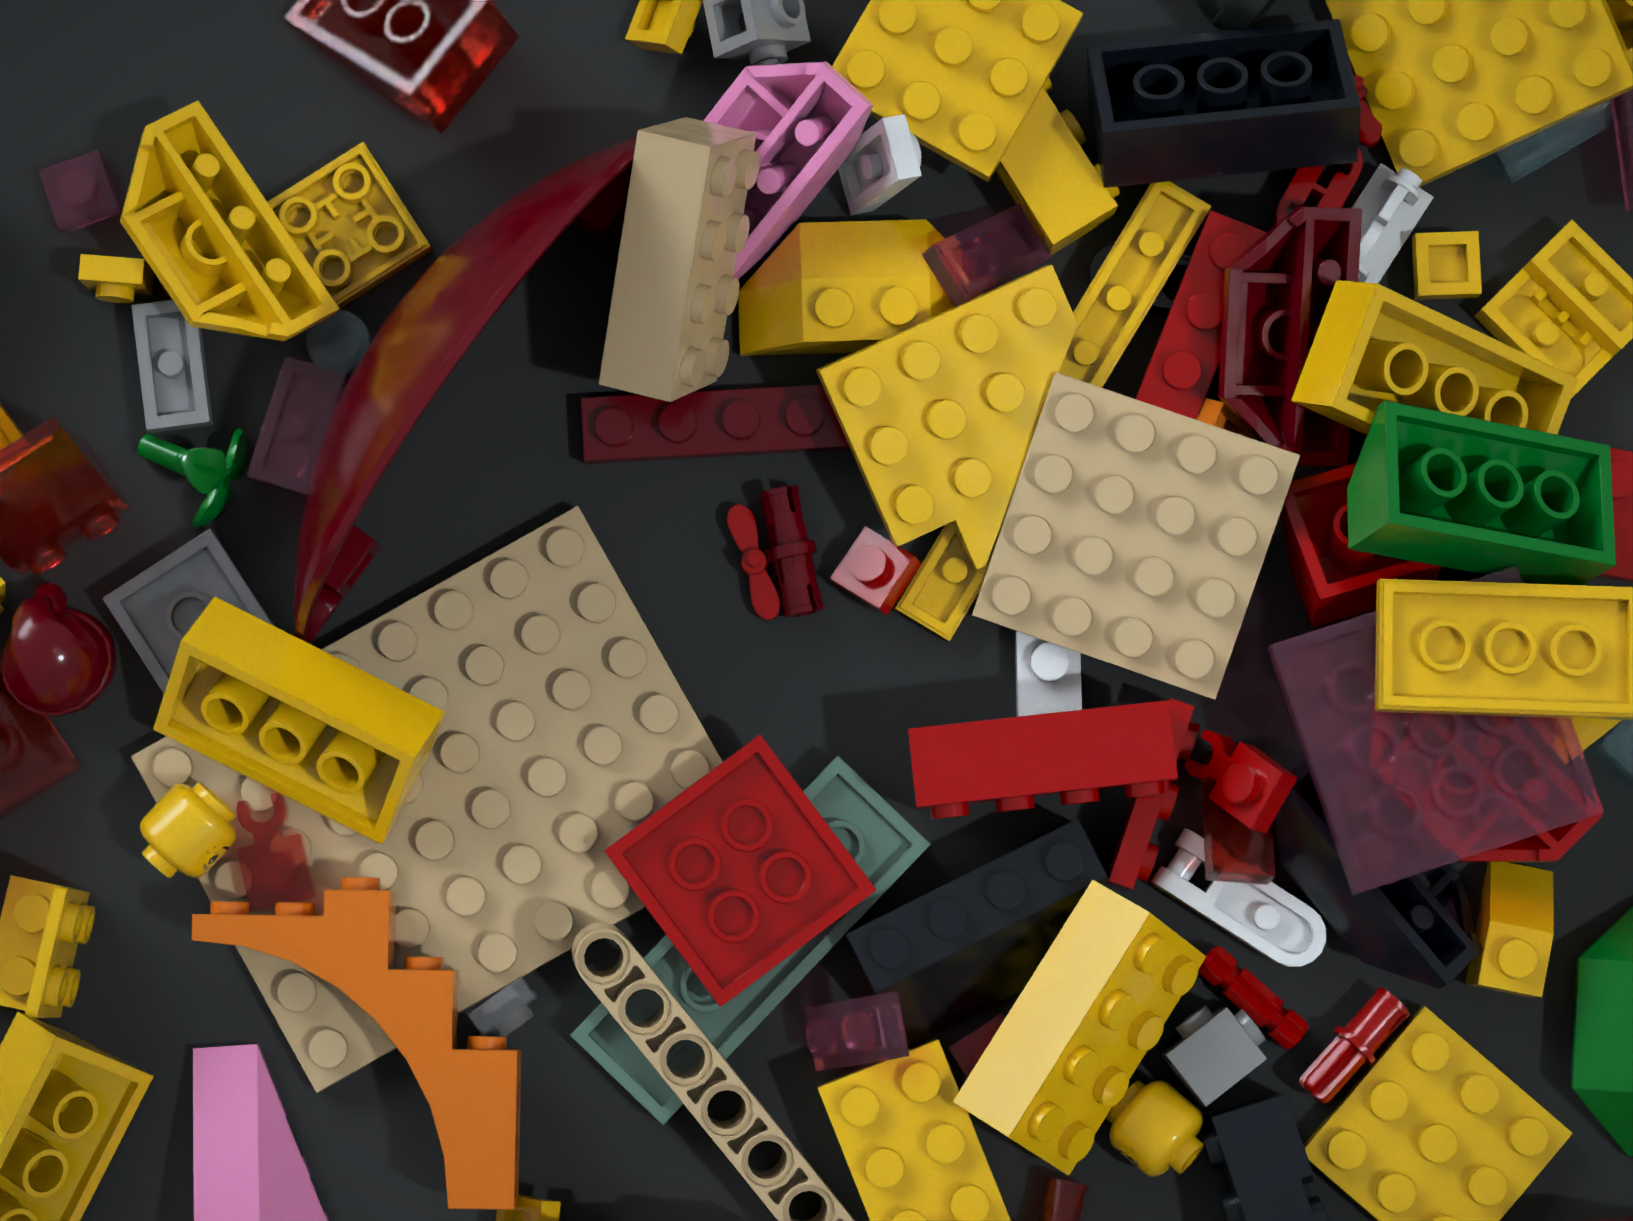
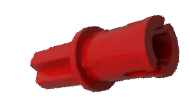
M1378 987L1374 995L1344 1028L1340 1026L1335 1027L1333 1034L1336 1038L1300 1076L1299 1083L1305 1092L1318 1102L1324 1104L1330 1102L1364 1063L1370 1066L1376 1061L1373 1054L1403 1020L1410 1016L1408 1009L1389 991Z

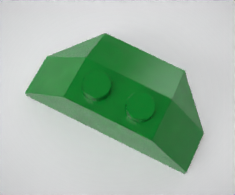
M1633 905L1577 958L1570 1083L1572 1091L1616 1141L1615 1143L1623 1153L1629 1157H1633Z

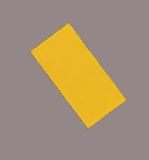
M1379 579L1376 582L1375 712L1633 720V587Z

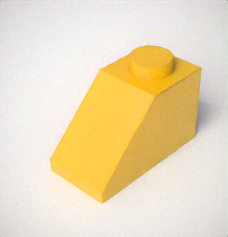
M1488 862L1475 928V934L1479 936L1482 951L1469 963L1465 985L1523 997H1542L1554 935L1553 871L1509 862Z

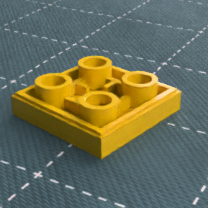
M361 142L268 201V204L339 309L432 251L429 242L364 142Z

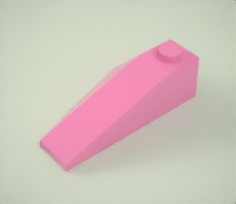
M259 1044L193 1048L194 1221H329L311 1181V1174L304 1156H301L289 1126L286 1111Z

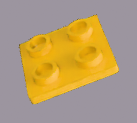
M10 875L0 918L1 1006L23 1010L26 1016L35 1018H61L63 1006L69 1008L73 1006L81 975L80 970L73 968L78 943L87 944L95 919V907L87 905L90 892Z

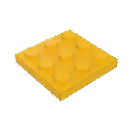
M870 0L832 67L874 104L869 116L879 121L882 118L905 114L909 131L917 138L919 144L988 182L1081 22L1083 13L1061 0Z
M1421 1006L1303 1146L1309 1163L1376 1221H1500L1573 1133L1426 1006Z

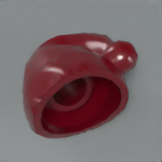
M53 583L40 585L34 590L33 597L22 601L12 617V632L8 637L2 654L1 672L8 693L23 708L42 716L60 717L84 711L101 697L114 678L117 658L114 638L108 628L95 616L79 609L66 607V593L62 587Z

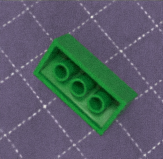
M1383 401L1378 405L1347 487L1349 550L1534 584L1584 585L1616 566L1610 445L1390 401Z

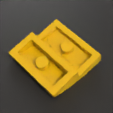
M1571 220L1474 317L1500 342L1578 378L1571 397L1572 399L1633 338V279L1587 233Z

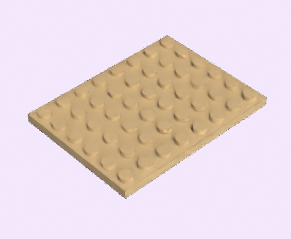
M578 506L321 649L445 711L430 754L383 844L167 736L131 756L156 803L175 784L183 783L193 788L200 781L217 794L237 814L231 821L236 830L234 843L205 875L198 878L211 902H250L249 915H275L276 902L315 903L314 916H323L324 890H341V877L380 878V890L396 892L394 969L404 970V957H443V970L459 971L458 1013L570 951L575 937L582 928L592 923L600 922L615 925L644 909L645 905L604 850L723 762ZM235 945L316 1093L323 1091L397 1049L376 1020L336 986L291 961L244 946Z

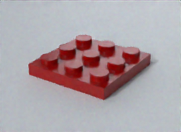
M758 735L604 850L720 1008L877 891L761 735Z

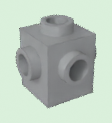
M703 0L714 58L748 59L751 65L781 64L788 60V51L811 42L803 0Z

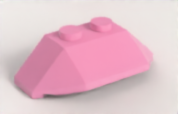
M826 61L746 66L703 120L757 133L754 151L759 153L760 166L754 186L747 191L744 215L749 217L750 227L746 244L743 250L737 253L734 271L735 278L739 279L784 237L856 147L874 104Z

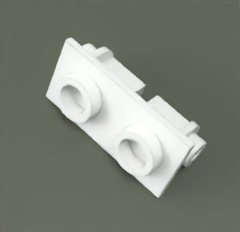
M1381 163L1352 207L1362 209L1358 282L1379 283L1434 198L1419 188L1422 179L1406 168H1400L1398 173Z

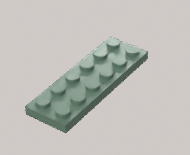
M839 756L803 792L877 891L721 1008L667 935L644 957L725 1059L731 1055L930 846V843ZM641 989L632 993L625 1006L626 1015L636 1021H647L653 1018L658 1013L661 1005L660 995L649 989ZM602 1002L570 1035L662 1125L683 1105L682 1101ZM691 1040L676 1042L668 1050L666 1057L667 1065L677 1071L690 1070L700 1060L701 1046Z

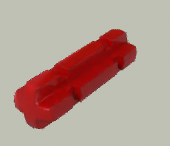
M1215 946L1206 953V958L1198 969V973L1213 987L1221 986L1224 989L1221 994L1239 1010H1244L1259 1028L1267 1027L1269 1029L1267 1035L1284 1049H1291L1303 1038L1309 1028L1307 1022L1293 1009L1289 1008L1286 1011L1282 1007L1284 1001L1247 968L1240 970L1236 966L1238 960L1223 947Z

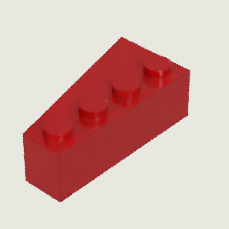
M1169 700L908 729L917 811L930 809L931 820L969 816L970 804L995 802L996 813L1034 809V797L1060 794L1061 805L1100 801L1099 789L1125 787L1126 798L1165 794L1164 782L1178 779Z

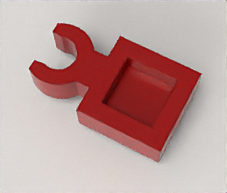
M1204 730L1201 737L1211 744L1213 748L1212 759L1207 765L1187 759L1184 764L1186 770L1196 778L1216 783L1208 798L1249 829L1266 834L1298 778L1257 747L1243 742H1239L1236 746L1230 737L1210 730Z

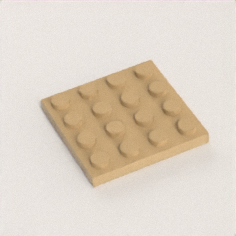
M1055 372L972 615L1215 700L1301 455Z

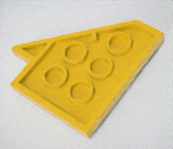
M1053 265L1043 266L816 370L894 546L903 545L953 522L972 568L978 570L986 566L1016 488L1055 372H1060L1078 324Z

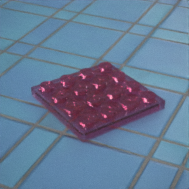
M1517 565L1466 581L1523 583ZM1376 611L1272 644L1267 648L1352 895L1363 893L1604 813L1571 718L1375 712Z

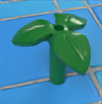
M236 428L225 457L221 450L206 447L187 450L147 433L139 442L138 455L185 476L187 481L202 494H207L191 523L193 528L199 529L221 514L233 499V492L229 483L231 480H239L243 476L247 460L246 435L243 429Z

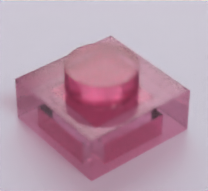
M99 150L38 170L58 229L63 234L122 213L105 160Z

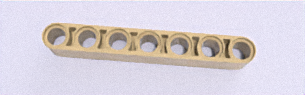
M605 922L592 923L582 928L572 945V959L581 978L778 1221H800L793 1219L789 1215L790 1203L799 1193L812 1191L821 1196L822 1204L819 1212L814 1217L802 1221H856L626 935L615 925ZM601 938L614 940L620 946L618 962L614 967L606 971L591 969L585 964L584 959L586 948L591 942ZM641 989L655 991L660 995L661 1000L658 1013L647 1021H636L626 1015L625 1006L628 998L632 993ZM680 1040H691L701 1046L699 1062L688 1071H677L667 1065L666 1057L668 1050ZM726 1090L738 1093L741 1096L742 1104L735 1117L728 1121H718L708 1115L707 1107L710 1099L715 1094ZM762 1141H773L781 1146L782 1151L780 1161L776 1166L766 1171H759L750 1167L748 1157L752 1148Z

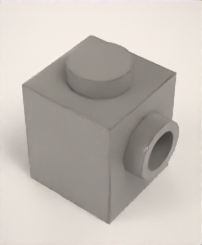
M1206 1005L1196 1010L1176 1026L1175 1029L1182 1037L1160 1054L1197 1103L1205 1107L1267 1059L1258 1047L1266 1039L1244 1010H1240L1233 1015L1227 1007H1219L1212 1013Z

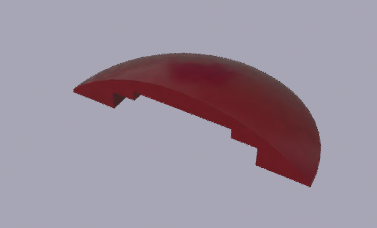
M637 137L576 160L501 204L439 256L403 297L381 326L340 396L311 474L297 543L294 590L295 637L309 644L314 641L382 549L373 538L356 527L354 523L422 414L492 317L544 253L573 221L605 244L610 241L624 222Z

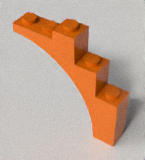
M341 877V890H324L323 916H314L315 903L276 902L275 915H249L250 902L225 901L210 902V914H192V940L244 946L291 961L336 986L376 1020L407 1060L430 1105L444 1155L448 1209L514 1210L518 1207L522 1049H507L506 1036H468L467 1049H457L459 971L443 970V957H404V970L394 969L396 892L380 890V878Z

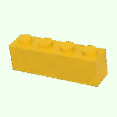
M1049 77L995 171L1048 256H1051L1112 219L1118 207L1114 198L1120 195L1118 187L1103 188L1099 163L1093 166L1080 146L1086 142V138L1079 123L1068 109L1059 113L1047 94L1048 91L1053 89Z

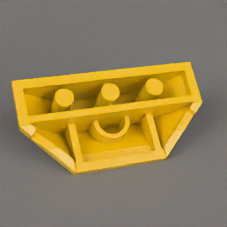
M198 100L145 126L120 222L191 327L286 341L337 314L339 307Z
M926 219L799 223L739 290L740 356L854 353L990 291V284Z

